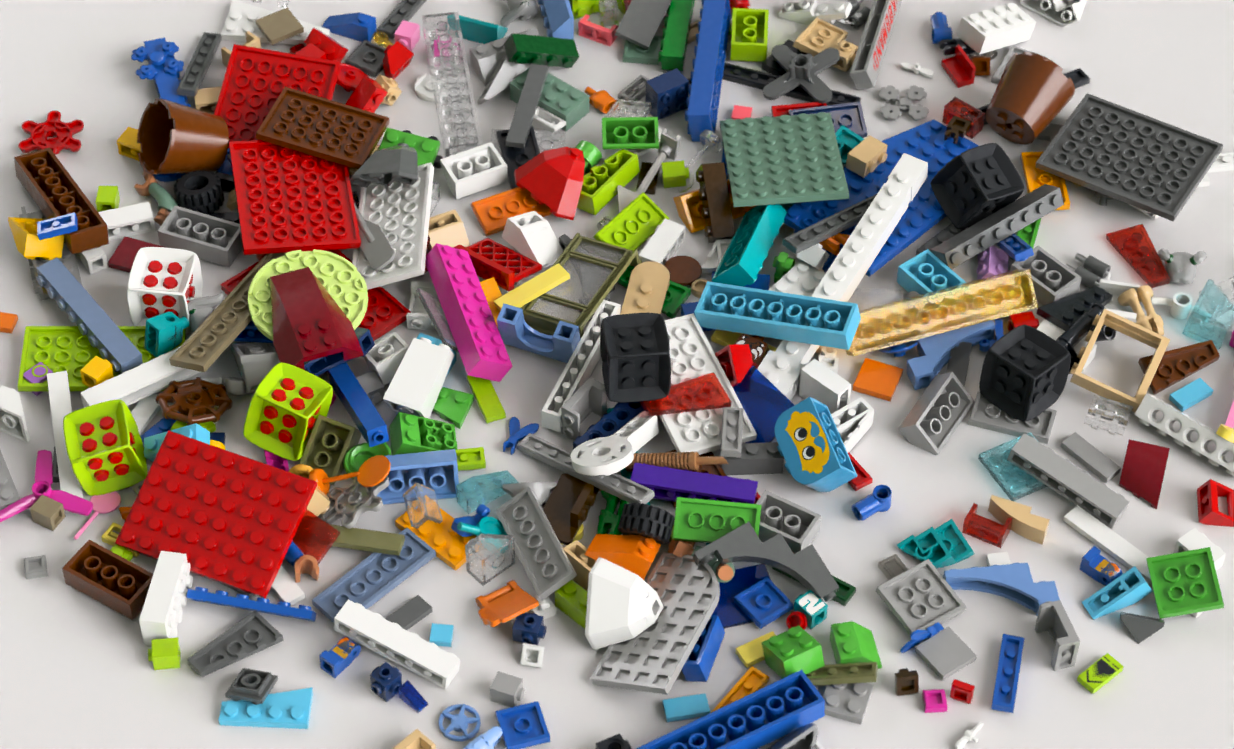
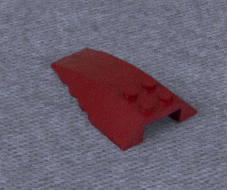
M309 267L270 277L273 344L279 362L291 364L305 370L304 362L340 352L344 361L363 356V351L351 321Z

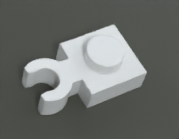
M823 347L818 361L837 374L839 358L836 357L837 350L833 349L832 353L826 352V347Z

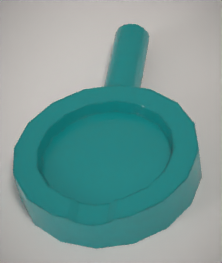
M486 516L481 518L476 526L459 522L457 525L458 530L475 534L479 542L494 553H503L512 544L501 521L496 518Z

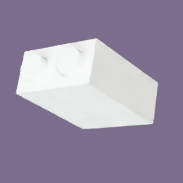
M815 358L803 365L800 370L801 377L799 383V396L804 400L808 397L814 398L827 405L831 414L849 404L851 383Z

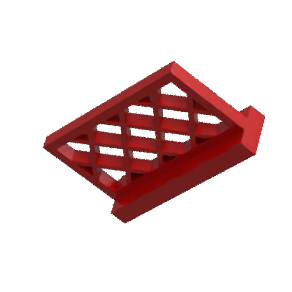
M485 238L468 247L460 244L454 247L468 251L477 276L485 280L494 277L497 285L508 292L514 289L515 282L542 270V264L489 238Z

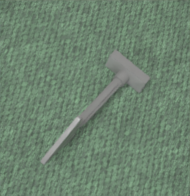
M664 128L659 142V154L636 192L618 185V213L642 192H646L665 158L675 160L678 154L680 135L673 138L667 135L668 129Z

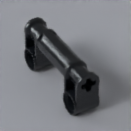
M1094 303L1090 311L1083 313L1056 340L1070 352L1071 361L1068 374H1070L1074 362L1078 364L1080 360L1073 347L1088 334L1089 330H1094L1095 326L1092 323L1096 315H1101L1103 310L1106 309L1100 303ZM1103 324L1096 341L1113 340L1116 336V330Z

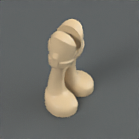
M1140 286L1137 291L1131 288L1118 297V302L1121 306L1130 305L1133 312L1137 313L1136 324L1162 336L1164 335L1163 320L1160 315L1155 313L1151 302L1153 290L1150 286ZM1139 302L1143 303L1147 316H1145Z

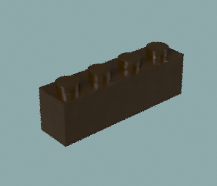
M724 162L702 164L696 171V181L700 185L698 194L703 204L701 214L706 223L704 227L705 236L708 237L709 243L720 239H732L735 229Z

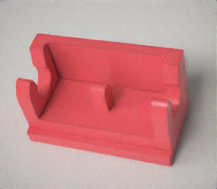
M587 14L578 22L579 36L607 46H611L618 37L615 35L618 25H613L611 29L605 28L602 25L591 23L588 20L590 15Z

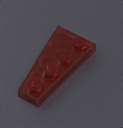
M714 372L671 386L669 395L665 398L640 401L648 416L731 407V400Z

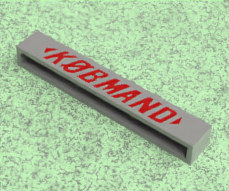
M902 0L873 1L850 71V76L857 90L870 89L875 86Z

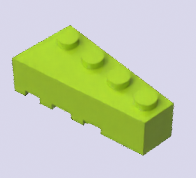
M621 149L605 159L604 164L592 167L590 172L584 175L577 208L596 215L617 195L618 185L625 187L640 172L638 155Z

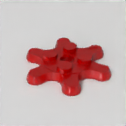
M56 110L49 112L47 120L43 123H35L30 120L22 123V129L31 136L19 143V149L23 153H29L34 150L50 148L55 155L59 154L61 150L78 152L81 148V141L74 139L72 136L83 130L84 123L81 120L64 123L60 120L61 113Z

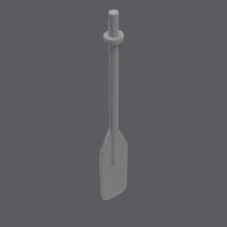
M354 203L361 240L360 248L371 267L375 271H379L394 260L396 253L379 225L364 220Z

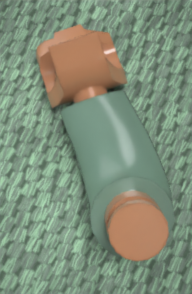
M143 171L142 174L146 182L143 185L136 184L134 187L139 195H151L157 201L158 216H155L154 221L162 225L174 206H178L175 198L157 183L153 174Z
M672 539L668 546V553H672L680 558L684 555L693 556L694 552L703 547L696 545L695 549H693L695 542ZM714 555V559L707 563L714 571L718 582L725 583L734 577L735 567L732 562L720 564Z

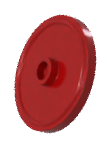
M340 63L341 67L336 83L347 92L356 89L364 76L368 78L369 76L352 65Z

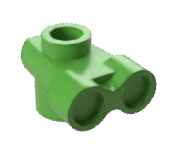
M780 252L779 256H775L772 267L776 268L774 283L779 281L795 265V259L789 258L786 252Z

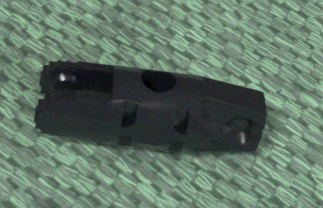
M961 39L941 40L938 44L940 49H943L944 55H955L956 46L959 45L966 54L977 53Z

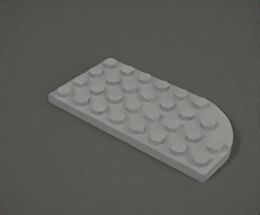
M662 553L646 581L657 592L662 602L663 609L654 624L635 638L610 645L590 678L593 685L668 695L719 601V582L714 571L707 563L703 564L701 562L696 565L691 555H684L680 558L672 553Z

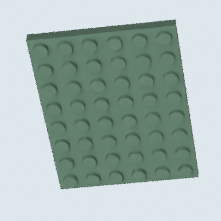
M802 113L791 116L747 117L744 119L720 121L733 207L849 199V190L830 113Z

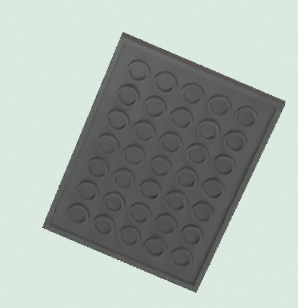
M1087 93L1037 160L1036 168L1174 221L1223 150V144Z

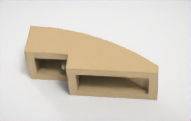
M991 495L988 511L998 521L1015 533L1031 541L1043 544L1050 519L1031 514L1032 507Z

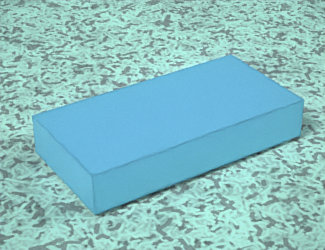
M1198 378L1170 394L1169 400L1183 412L1211 396L1213 389L1201 378Z
M706 693L662 701L667 722L699 718L710 714Z

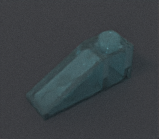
M508 470L473 476L456 486L457 502L469 515L476 511L479 505H486L506 494L507 492L503 491L502 485L519 482Z

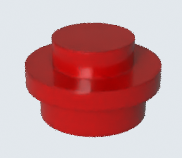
M794 611L786 619L787 627L790 629L799 625L805 630L807 627V617L800 611Z

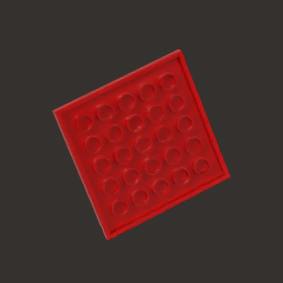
M234 44L214 115L220 116L225 120L229 132V142L259 140L256 139V132L284 87L332 100L341 64L332 60Z

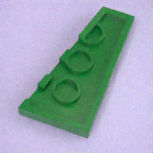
M629 265L617 281L626 289L634 266ZM670 281L662 313L671 319L675 318L681 309V304H684L690 296L691 289Z

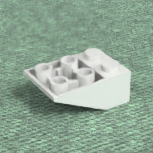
M536 211L507 218L502 238L509 245L513 246L522 255L542 264V268L551 266L556 262L563 249L547 220Z

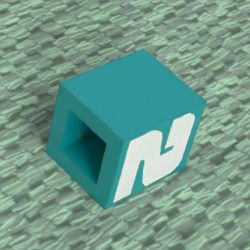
M811 590L805 594H800L795 599L794 611H800L807 617V627L810 629L827 618L828 605Z

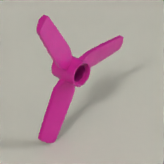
M39 450L36 460L35 483L32 485L33 494L25 496L0 510V522L30 508L41 495L62 503L66 511L88 516L92 512L93 503L62 490H52V452Z

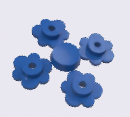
M162 42L161 46L158 47L159 52H153L152 54L151 50L146 49V47H139L133 50L132 60H138V62L149 60L152 64L142 65L140 69L136 70V75L140 76V79L151 80L157 74L154 65H161L163 63L165 72H169L171 75L181 72L184 66L183 61L172 59L165 62V57L168 55L173 56L175 52L179 51V47L174 42Z

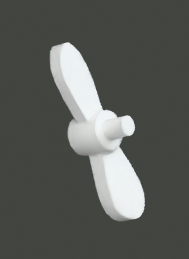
M906 62L901 63L902 68L912 70L914 74H922L926 77L933 76L932 70L921 68L918 62L916 65Z
M980 721L971 731L966 730L963 737L955 744V749H962L968 741L971 742L973 740L977 742L978 738L975 737V734L982 728L984 723Z

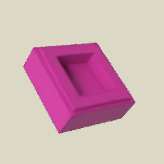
M945 689L923 690L922 698L925 713L947 712Z

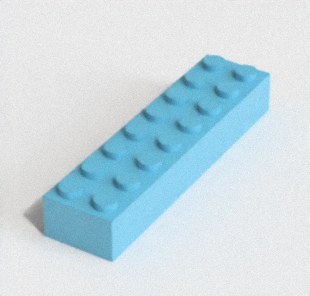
M707 281L694 311L700 327L845 350L850 349L861 320L858 304L709 281Z

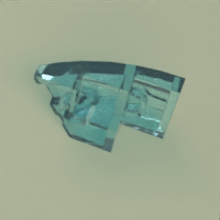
M1208 279L1182 334L1200 342L1212 340L1216 349L1219 350L1227 331L1232 329L1234 324V305L1218 289L1213 280Z

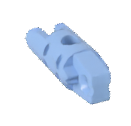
M496 726L484 734H480L463 749H493L501 741L503 733L501 727Z

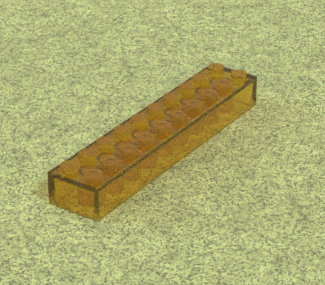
M1021 268L860 310L861 320L850 349L846 350V354L857 356L1038 308L1030 269Z

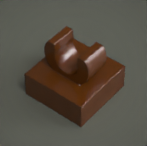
M990 56L971 57V61L976 67L975 76L990 75Z

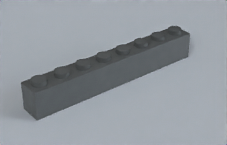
M1044 184L930 249V251L952 270L1064 205L1060 187Z

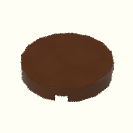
M675 256L666 261L664 265L670 273V281L680 285H689L691 287L695 280L701 278V265L692 257Z

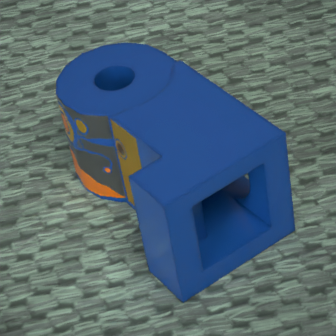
M1093 546L1082 557L1080 570L1098 583L1106 586L1121 576L1123 572L1117 564L1108 561L1100 555L1101 551Z
M347 636L341 638L331 650H325L319 655L321 669L336 678L358 657L361 646Z

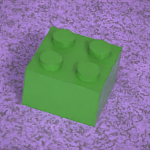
M799 625L762 642L765 663L782 679L800 670L808 674L825 666L821 644Z

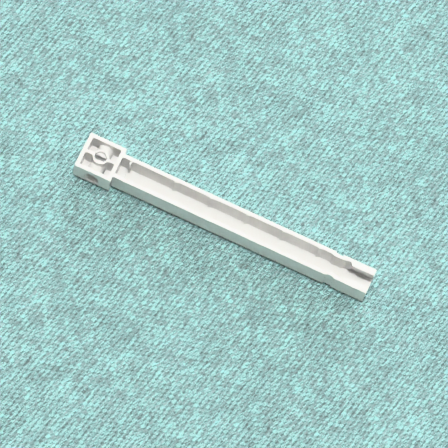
M903 153L890 173L888 181L879 190L811 297L848 302L905 213L909 202L914 199L928 177V162ZM782 340L775 352L772 350L768 351L751 377V393L787 408L799 389L801 368L804 364L809 363L820 345Z

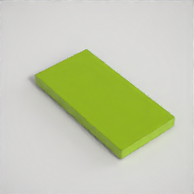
M642 192L598 231L593 238L633 251L638 249L655 233L656 227L661 225L665 218L668 220L670 218Z

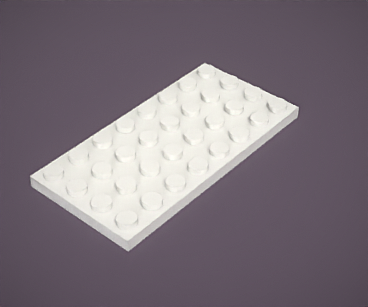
M431 162L418 166V178L413 185L394 181L390 186L371 182L367 188L361 187L359 212L364 220L379 225L396 253L392 262L383 269L375 271L361 248H354L352 264L364 278L367 290L424 275L434 167Z
M694 313L665 320L670 344L671 387L667 397L651 401L677 452H698L701 455L719 450L721 447L723 407H743ZM743 408L742 443L756 440L757 433Z

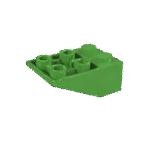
M398 412L389 426L392 455L458 449L454 424Z

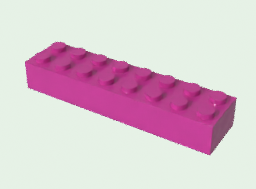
M436 243L426 255L425 264L467 375L500 382L513 366L469 253L463 249Z

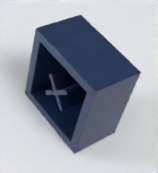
M677 68L646 81L645 108L653 117H658V120L683 111L687 108L689 81Z

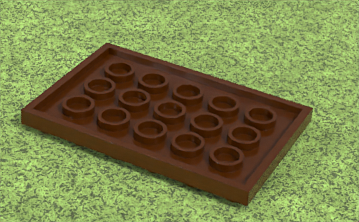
M284 87L256 132V139L359 169L374 151L389 124V117Z

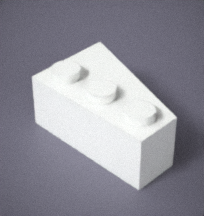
M862 397L831 414L847 453L850 452L873 423L874 409Z

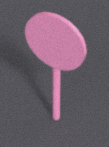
M115 491L91 497L90 502L93 503L92 510L95 512L74 536L75 540L81 536L99 513H110L120 506L121 497L119 493Z

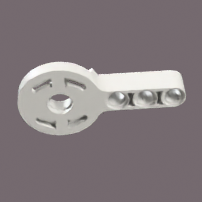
M643 411L613 435L595 438L578 445L570 455L573 469L583 475L609 476L628 466L634 458V453L660 432L656 411Z

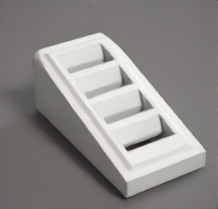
M538 106L532 125L535 128L556 132L566 125V121Z

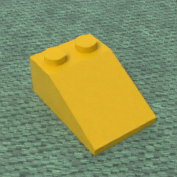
M8 217V223L17 250L24 258L36 259V257H43L46 260L62 258L65 235L39 240L37 236V222L46 219Z

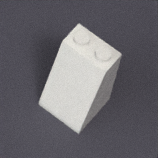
M423 337L420 339L413 338L383 397V400L391 410L430 418L454 358L450 347L444 344L434 345L431 340Z

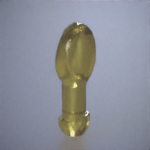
M381 31L374 33V40L379 46L387 48L390 44L394 45L389 41L386 33Z

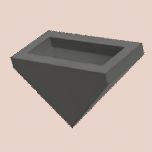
M1125 612L1120 613V619L1138 644L1164 627V619Z

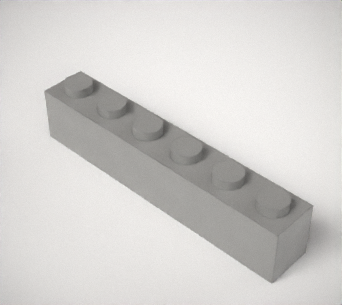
M1024 433L1011 449L1008 461L1076 506H1080L1111 529L1125 512L1129 501L1124 496L1117 494L1104 483L1097 481L1086 471L1080 470L1069 460L1057 455L1052 449L1045 447L1034 437Z

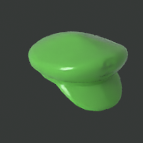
M367 442L358 444L346 453L343 462L344 469L347 473L356 472L366 460L373 456L391 455V449L386 442L373 447H369Z

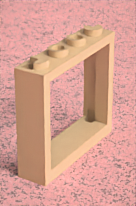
M1104 309L1101 315H1096L1092 323L1095 328L1093 331L1089 330L1085 341L1088 343L1086 347H1081L1077 355L1080 360L1078 364L1074 362L1070 370V374H1072L1070 382L1136 413L1147 393L1170 339ZM1103 324L1156 349L1134 398L1081 373Z

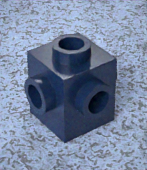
M523 613L517 616L512 628L513 641L538 645L540 639H544L547 626H544V617L535 613Z
M387 662L380 667H376L370 674L371 690L385 702H388L403 689L400 670L395 666L392 667Z

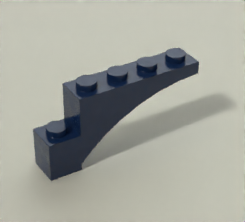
M357 327L354 331L363 351V356L360 357H364L375 343L369 329ZM340 352L304 362L305 371L319 376L329 369L352 359L344 361Z

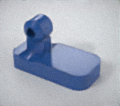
M995 319V339H981L979 341L980 351L987 352L997 340L1003 337V319Z
M484 504L479 505L476 510L477 514L474 516L454 519L451 526L452 530L462 537L474 536L475 534L458 530V523L463 522L476 526L481 518L489 515L490 509Z

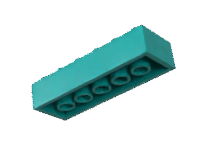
M780 204L758 205L745 212L712 278L713 282L744 287L747 284H753L757 280V274L763 267L762 263L768 257V251L774 245L773 241L779 234L778 230L785 222L784 218L787 211Z

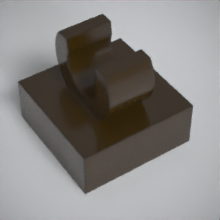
M908 668L899 669V673H895L896 695L918 693L919 675L917 671H909Z

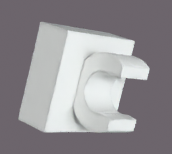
M538 595L535 596L539 605L530 610L532 613L543 616L544 620L557 615V609L549 596L543 600Z

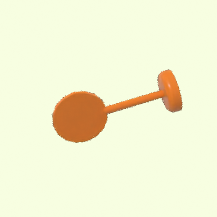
M376 455L366 460L358 471L328 478L323 469L315 468L310 471L309 479L316 481L318 484L317 488L326 495L329 492L331 482L357 477L360 485L373 487L382 482L388 475L390 461L383 455Z

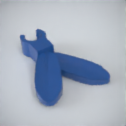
M512 417L509 421L510 437L503 443V452H505L506 448H510L511 455L514 454L518 441L524 439L529 433H536L539 429V424L532 423L520 429L518 418Z
M937 622L926 628V630L914 631L910 635L912 640L907 642L900 649V652L904 653L922 640L936 635L939 631L944 630L943 626Z

